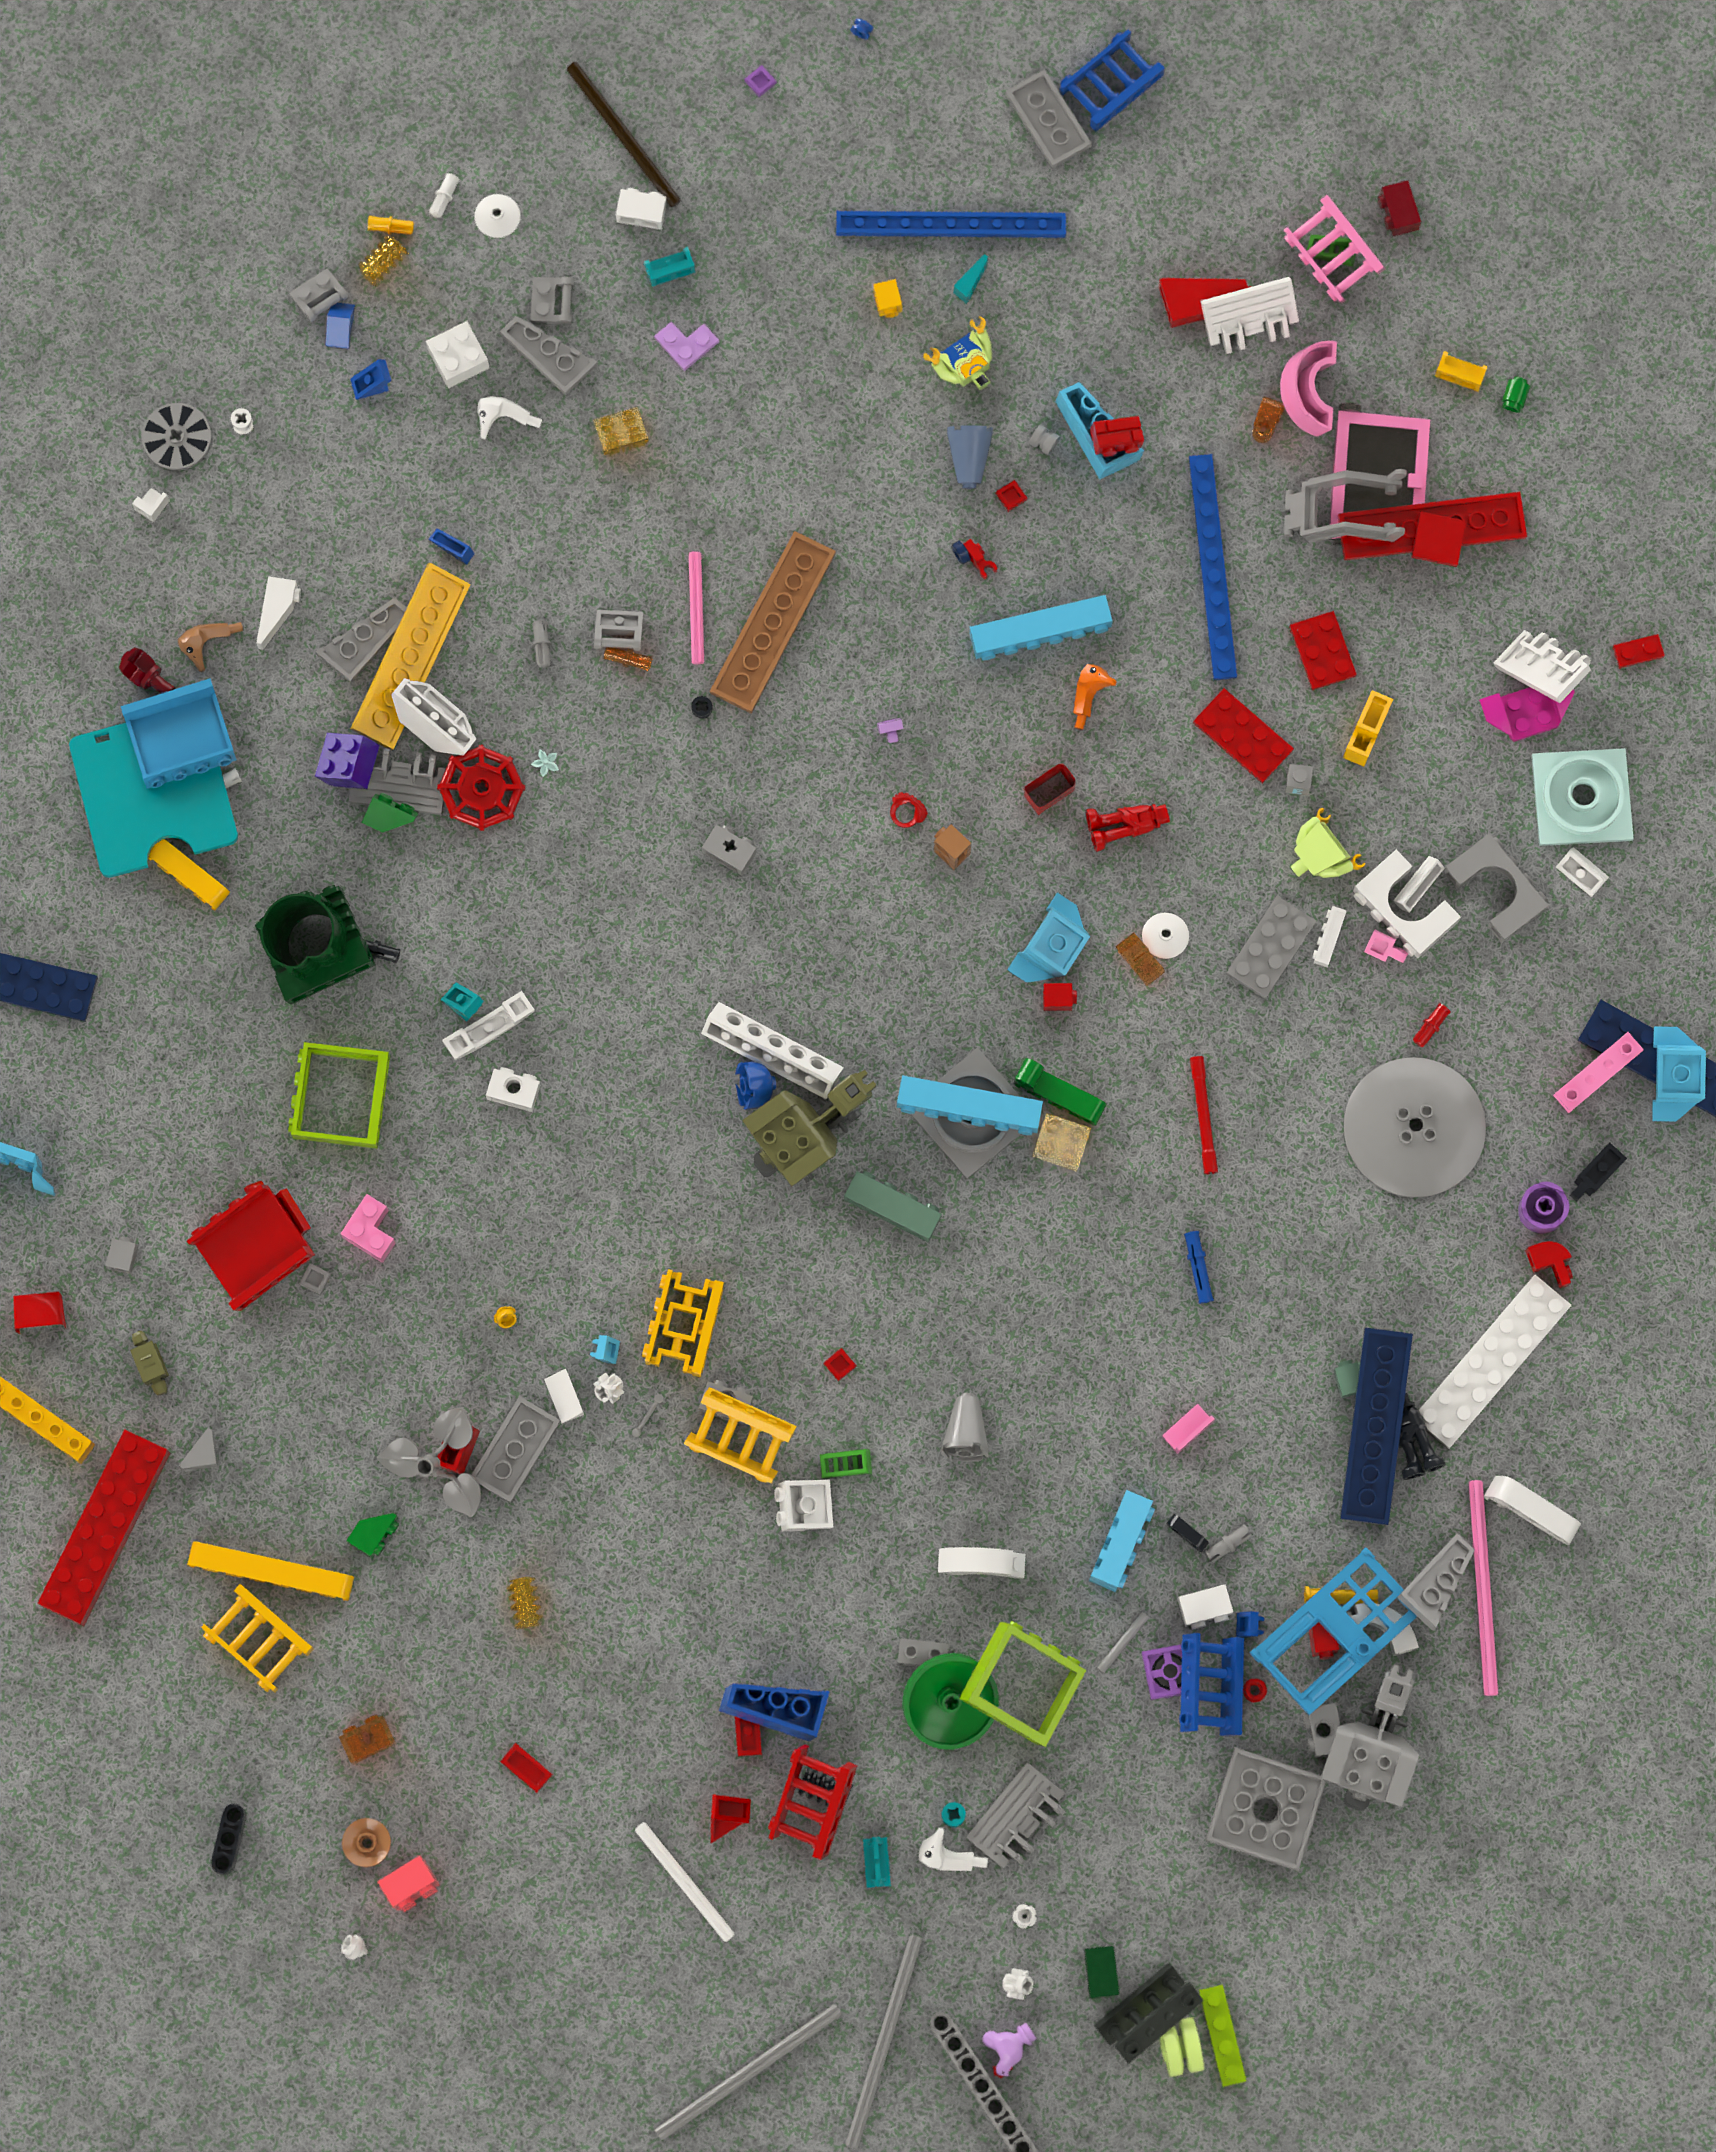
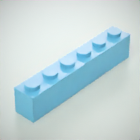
M1106 595L971 626L969 634L976 659L990 660L996 657L995 654L1004 652L1005 655H1011L1024 647L1032 650L1039 648L1041 643L1045 642L1058 644L1063 641V638L1071 636L1072 639H1079L1092 631H1095V634L1104 633L1112 626V617Z
M903 1075L897 1100V1108H901V1112L915 1114V1111L923 1112L926 1117L938 1118L940 1115L948 1117L949 1121L959 1123L962 1120L971 1121L972 1125L985 1127V1124L994 1125L995 1129L1001 1131H1009V1128L1016 1129L1018 1133L1023 1135L1037 1133L1043 1101Z

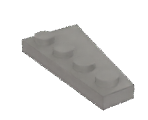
M517 316L500 331V335L565 396L598 365V361L584 356L580 351L566 346L557 338L550 337L539 328Z
M1458 1533L1397 1597L1432 1631L1437 1627L1439 1619L1445 1611L1448 1601L1475 1551Z

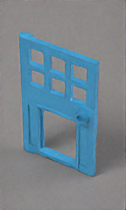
M1366 1547L1257 1648L1250 1651L1252 1657L1266 1668L1308 1715L1312 1714L1417 1618L1404 1603L1402 1604L1408 1612L1395 1624L1383 1613V1610L1404 1589L1374 1558L1375 1556ZM1363 1564H1366L1376 1577L1361 1589L1350 1576ZM1381 1581L1392 1594L1377 1606L1366 1593ZM1345 1582L1356 1595L1341 1607L1330 1594ZM1361 1599L1372 1612L1362 1622L1356 1624L1346 1612ZM1375 1617H1378L1388 1630L1373 1642L1362 1629ZM1319 1622L1342 1646L1346 1653L1303 1693H1300L1273 1663Z

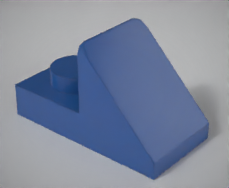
M378 359L350 378L356 400L389 391L387 384L391 381L386 360Z

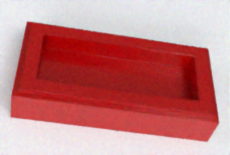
M517 1743L513 1745L500 1761L536 1793L553 1775Z

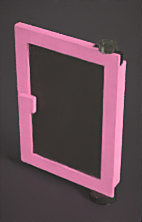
M1342 403L1338 405L1333 473L1349 470L1388 476L1396 469H1405L1407 475L1401 479L1402 487L1397 490L1395 495L1385 494V489L1354 484L1332 487L1329 525L1338 523L1337 515L1339 513L1425 503L1430 419L1361 413L1362 406L1355 403ZM1341 537L1329 539L1334 540L1333 545L1342 546Z

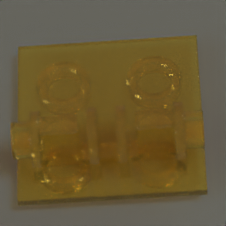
M637 407L593 419L604 455L609 454V456L620 452L619 448L622 449V452H625V446L632 450L631 445H633V448L645 446V443L649 442Z
M1046 1113L1032 1156L1077 1172L1091 1128Z

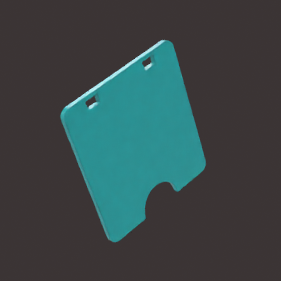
M126 723L78 735L70 740L69 748L99 868L103 876L112 878L149 868L148 857L151 849L159 841L166 838H178L185 841L192 848L194 855L233 845L238 840V832L220 766L211 768L205 773L188 775L179 781L166 782L157 788H146ZM109 734L110 740L96 743L95 738Z

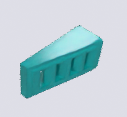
M986 254L982 255L954 285V294L965 304L969 302L987 268L988 256Z

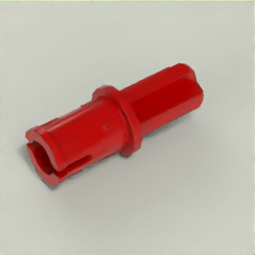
M1439 1003L1429 1018L1423 1020V1026L1413 1037L1414 1043L1419 1047H1424L1433 1034L1439 1032V1026L1451 1011Z

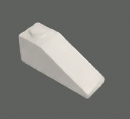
M268 577L257 637L258 649L263 650L293 611L295 602L299 603L301 589L298 588L296 580Z

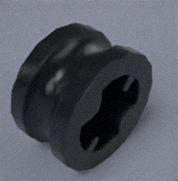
M698 696L693 700L691 705L692 713L696 717L703 719L710 716L712 713V702L709 698ZM697 703H707L706 709L708 710L706 712L703 710L698 712L696 710L698 709Z

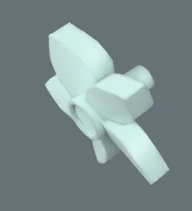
M539 750L540 760H535L531 765L540 768L542 777L548 773V769L558 771V767L554 763L557 753H550L547 756L544 751Z

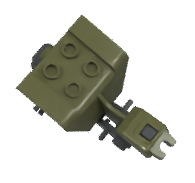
M866 1070L858 1074L849 1075L833 1088L827 1095L830 1099L829 1102H826L823 1097L818 1096L823 1107L817 1112L809 1102L785 1090L742 1120L753 1138L760 1145V1150L754 1155V1165L763 1177H770L779 1171L791 1186H794L802 1179L808 1183L809 1180L814 1178L811 1174L814 1170L835 1157L837 1139L832 1131L840 1127L844 1133H847L848 1129L843 1123L847 1120L853 1122L861 1116L862 1113L859 1106L872 1097V1091L876 1088L874 1081L868 1085L862 1082L868 1076ZM836 1115L839 1116V1118L836 1119L835 1121H833V1120L829 1121V1120L832 1119L834 1116H836Z

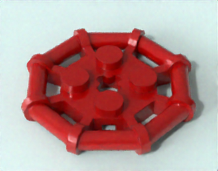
M478 745L477 748L467 751L464 755H451L448 758V765L440 784L437 785V790L440 791L449 811V817L452 820H459L478 828L479 831H484L487 827L514 818V812L523 791H525V785L521 782L513 763L514 759L511 756L507 757L485 748L484 745ZM478 757L479 763H476L474 766L465 767L462 764ZM484 757L501 765L496 768L484 763ZM456 768L459 769L462 773L458 783H450ZM505 768L512 784H506L502 778L501 772ZM486 783L485 787L488 790L479 793L475 784ZM450 790H457L462 801L458 806H456ZM505 791H513L506 807L501 802ZM465 807L478 811L479 819L461 811ZM495 807L501 810L500 813L484 819L485 811H490Z

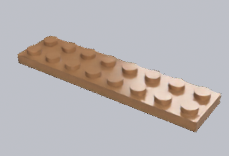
M796 531L793 532L717 676L710 694L752 714L836 554L835 550Z

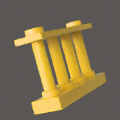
M709 1387L701 1401V1404L706 1405L707 1410L697 1434L691 1432L686 1438L684 1445L689 1446L694 1452L707 1454L755 1476L758 1481L772 1483L778 1471L771 1467L779 1447L783 1441H790L797 1426ZM716 1412L724 1413L729 1417L719 1444L705 1439ZM740 1421L751 1427L741 1454L728 1449L737 1423ZM764 1431L772 1435L773 1439L761 1464L749 1457L759 1433Z
M239 1584L234 1590L238 1595L235 1598L237 1601L212 1629L208 1628L205 1624L201 1627L205 1631L203 1636L213 1645L218 1642L260 1680L257 1684L267 1693L270 1689L276 1693L278 1689L272 1683L297 1655L300 1656L304 1653L308 1656L314 1649L245 1587ZM250 1605L256 1611L253 1614L255 1617L228 1645L219 1635L244 1607L247 1608ZM268 1621L274 1626L271 1630L272 1634L246 1661L237 1653V1650L261 1623L265 1624ZM286 1637L292 1642L289 1646V1651L264 1677L254 1667L279 1639L282 1640Z

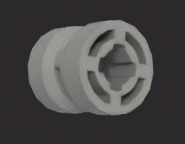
M1040 424L1031 436L1029 444L1033 447L1040 446L1042 452L1049 456L1058 444L1061 436L1056 433H1047V428Z

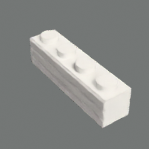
M1428 856L1393 900L1400 909L1410 913L1412 908L1445 869L1440 861Z
M1332 906L1331 910L1328 909L1326 918H1328L1327 924L1324 923L1321 929L1324 932L1323 936H1319L1316 944L1319 945L1318 951L1314 950L1312 956L1315 959V964L1328 967L1347 910Z

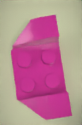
M1531 687L1501 697L1497 693L1479 699L1486 721L1508 734L1509 738L1515 742L1558 728L1575 692L1573 689L1561 703Z

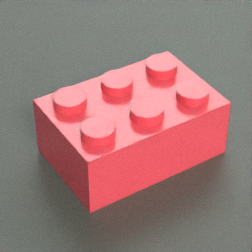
M420 1855L378 1881L392 1907L397 1911L402 1909L404 1912L416 1906L415 1900L423 1896V1898L427 1899L438 1892L436 1887L440 1885L428 1864Z

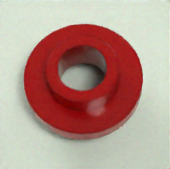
M1251 1678L1243 1686V1695L1250 1702H1260L1267 1694L1266 1684L1261 1679ZM1252 1686L1259 1688L1257 1695L1251 1694L1250 1688Z

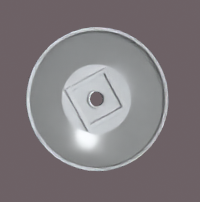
M1426 1058L1396 1059L1372 1070L1358 1083L1352 1092L1344 1115L1345 1143L1349 1155L1358 1170L1377 1187L1399 1196L1413 1198L1428 1197L1451 1189L1472 1171L1484 1147L1486 1136L1485 1115L1476 1092L1458 1072L1443 1063ZM1413 1119L1419 1120L1422 1123V1129L1420 1131L1411 1130L1409 1122Z

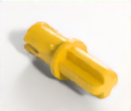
M369 216L367 228L369 231L388 232L389 235H391V232L411 235L414 231V222L393 219V216L389 218Z

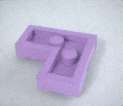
M670 322L654 336V339L684 371L719 343L718 338L705 324L686 338Z

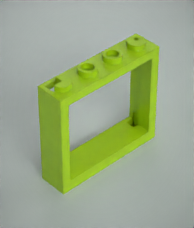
M304 1042L303 1049H300L298 1054V1063H301L300 1072L295 1073L294 1085L298 1086L297 1095H293L291 1101V1109H294V1116L289 1118L288 1132H291L292 1138L378 1149L390 1063L389 1052ZM312 1054L378 1062L367 1139L301 1131Z
M1013 1621L1010 1624L1000 1622L959 1699L1036 1745L1046 1747L1086 1670L1079 1666L1081 1663L1079 1660L1069 1655L1067 1658L1060 1654L1062 1650L1051 1644L1048 1646L1042 1644L1041 1637L1031 1632L1029 1635L1022 1632L1023 1627ZM1011 1635L1070 1670L1038 1731L979 1697Z

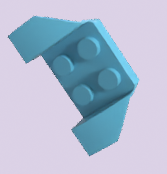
M1058 892L1046 910L1049 913L1023 952H1018L1007 969L1025 982L1065 976L1090 938L1087 931L1083 928L1077 905Z
M1654 1026L1653 1048H1657L1656 1100L1652 1101L1653 1121L1676 1122L1694 1105L1705 1099L1706 1050L1698 1046L1678 1027Z
M0 1142L1 1164L9 1165L12 1162L23 1171L30 1173L32 1171L33 1188L55 1196L54 1187L42 1177V1162L35 1153Z

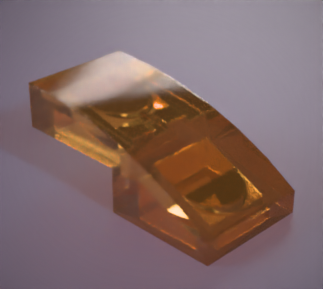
M1134 932L1115 946L1120 955L1146 986L1165 973L1164 968L1151 955L1148 947Z

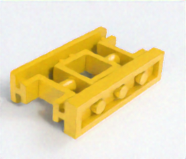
M668 1269L667 1275L662 1274L659 1288L663 1289L661 1298L657 1297L653 1311H656L657 1315L655 1321H650L648 1334L651 1335L649 1344L645 1343L642 1357L645 1358L647 1365L652 1364L660 1367L662 1356L685 1361L683 1373L702 1377L724 1289V1282L705 1279L703 1290L680 1285L683 1274ZM675 1280L674 1290L685 1293L683 1303L670 1302L668 1311H665L671 1281ZM712 1289L705 1320L701 1319L703 1309L692 1307L694 1295L707 1298L708 1290ZM674 1310L696 1315L691 1336L669 1331ZM660 1326H664L662 1336L673 1339L671 1351L658 1348L657 1355L654 1357L653 1353ZM697 1335H701L694 1364L691 1366V1355L680 1353L682 1342L695 1344Z

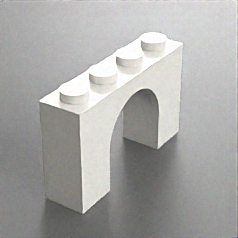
M1396 849L1355 886L1353 890L1355 892L1354 897L1362 906L1366 904L1372 910L1370 914L1378 923L1382 921L1388 927L1386 931L1392 938H1398L1404 944L1402 947L1409 956L1415 955L1418 959L1459 922L1461 916L1445 900L1428 916L1418 921L1403 920L1392 912L1388 903V893L1412 868V865Z

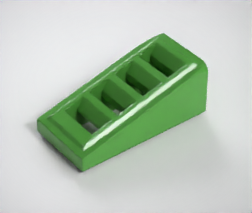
M1311 234L1307 250L1314 246L1315 241L1319 242L1325 236ZM1338 237L1330 244L1328 253H1325V249H1323L1313 258L1330 262L1343 252L1345 248L1349 247L1351 240ZM1336 246H1340L1338 254H1334ZM1356 253L1341 265L1354 266Z
M868 1449L820 1454L822 1478L872 1474L871 1454ZM858 1456H862L863 1469H859ZM848 1457L853 1459V1470H849ZM833 1458L834 1472H829L828 1459ZM838 1458L843 1460L844 1471H839Z

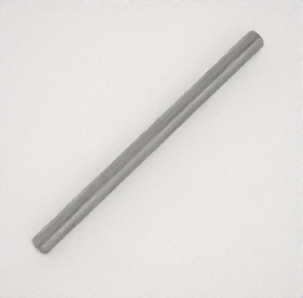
M910 1935L846 2141V2147L854 2150L858 2149L922 1943V1938L916 1935Z
M836 2004L832 2005L657 2127L655 2132L658 2137L664 2140L839 2018L842 2012Z

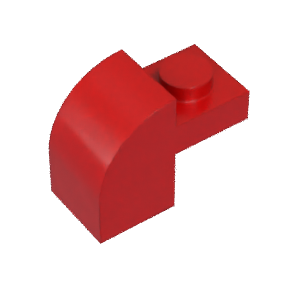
M1546 1241L1527 1247L1525 1252L1533 1273L1552 1267L1559 1289L1571 1284L1570 1279H1573L1570 1267L1568 1265L1565 1266L1564 1262L1569 1261L1572 1256L1563 1245L1557 1242Z

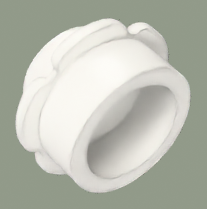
M1021 1904L1013 1912V1921L1020 1928L1031 1927L1036 1922V1911L1032 1906ZM1023 1914L1027 1915L1026 1919L1022 1917Z

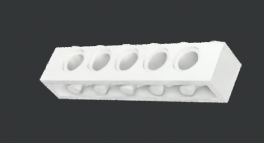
M720 1002L717 1003L709 1014L701 1033L748 1059L765 1065L769 1070L825 1099L828 1098V1093L836 1086L844 1068Z

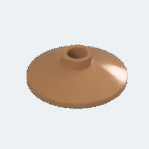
M362 1818L354 1821L347 1827L342 1838V1848L345 1856L350 1862L360 1867L378 1865L387 1857L391 1847V1838L387 1828L381 1822L372 1818ZM364 1839H370L372 1841V1844L369 1848H365L362 1843Z

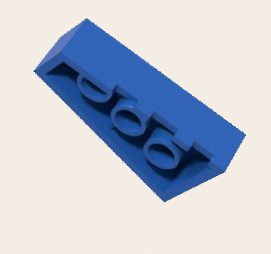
M731 1684L725 1688L719 1711L806 1741H811L818 1735L830 1691Z

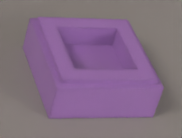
M762 65L744 79L758 97L762 96L777 83Z

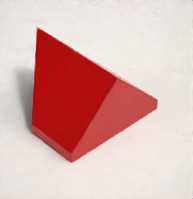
M712 1795L710 1844L743 1823H750L751 1799Z

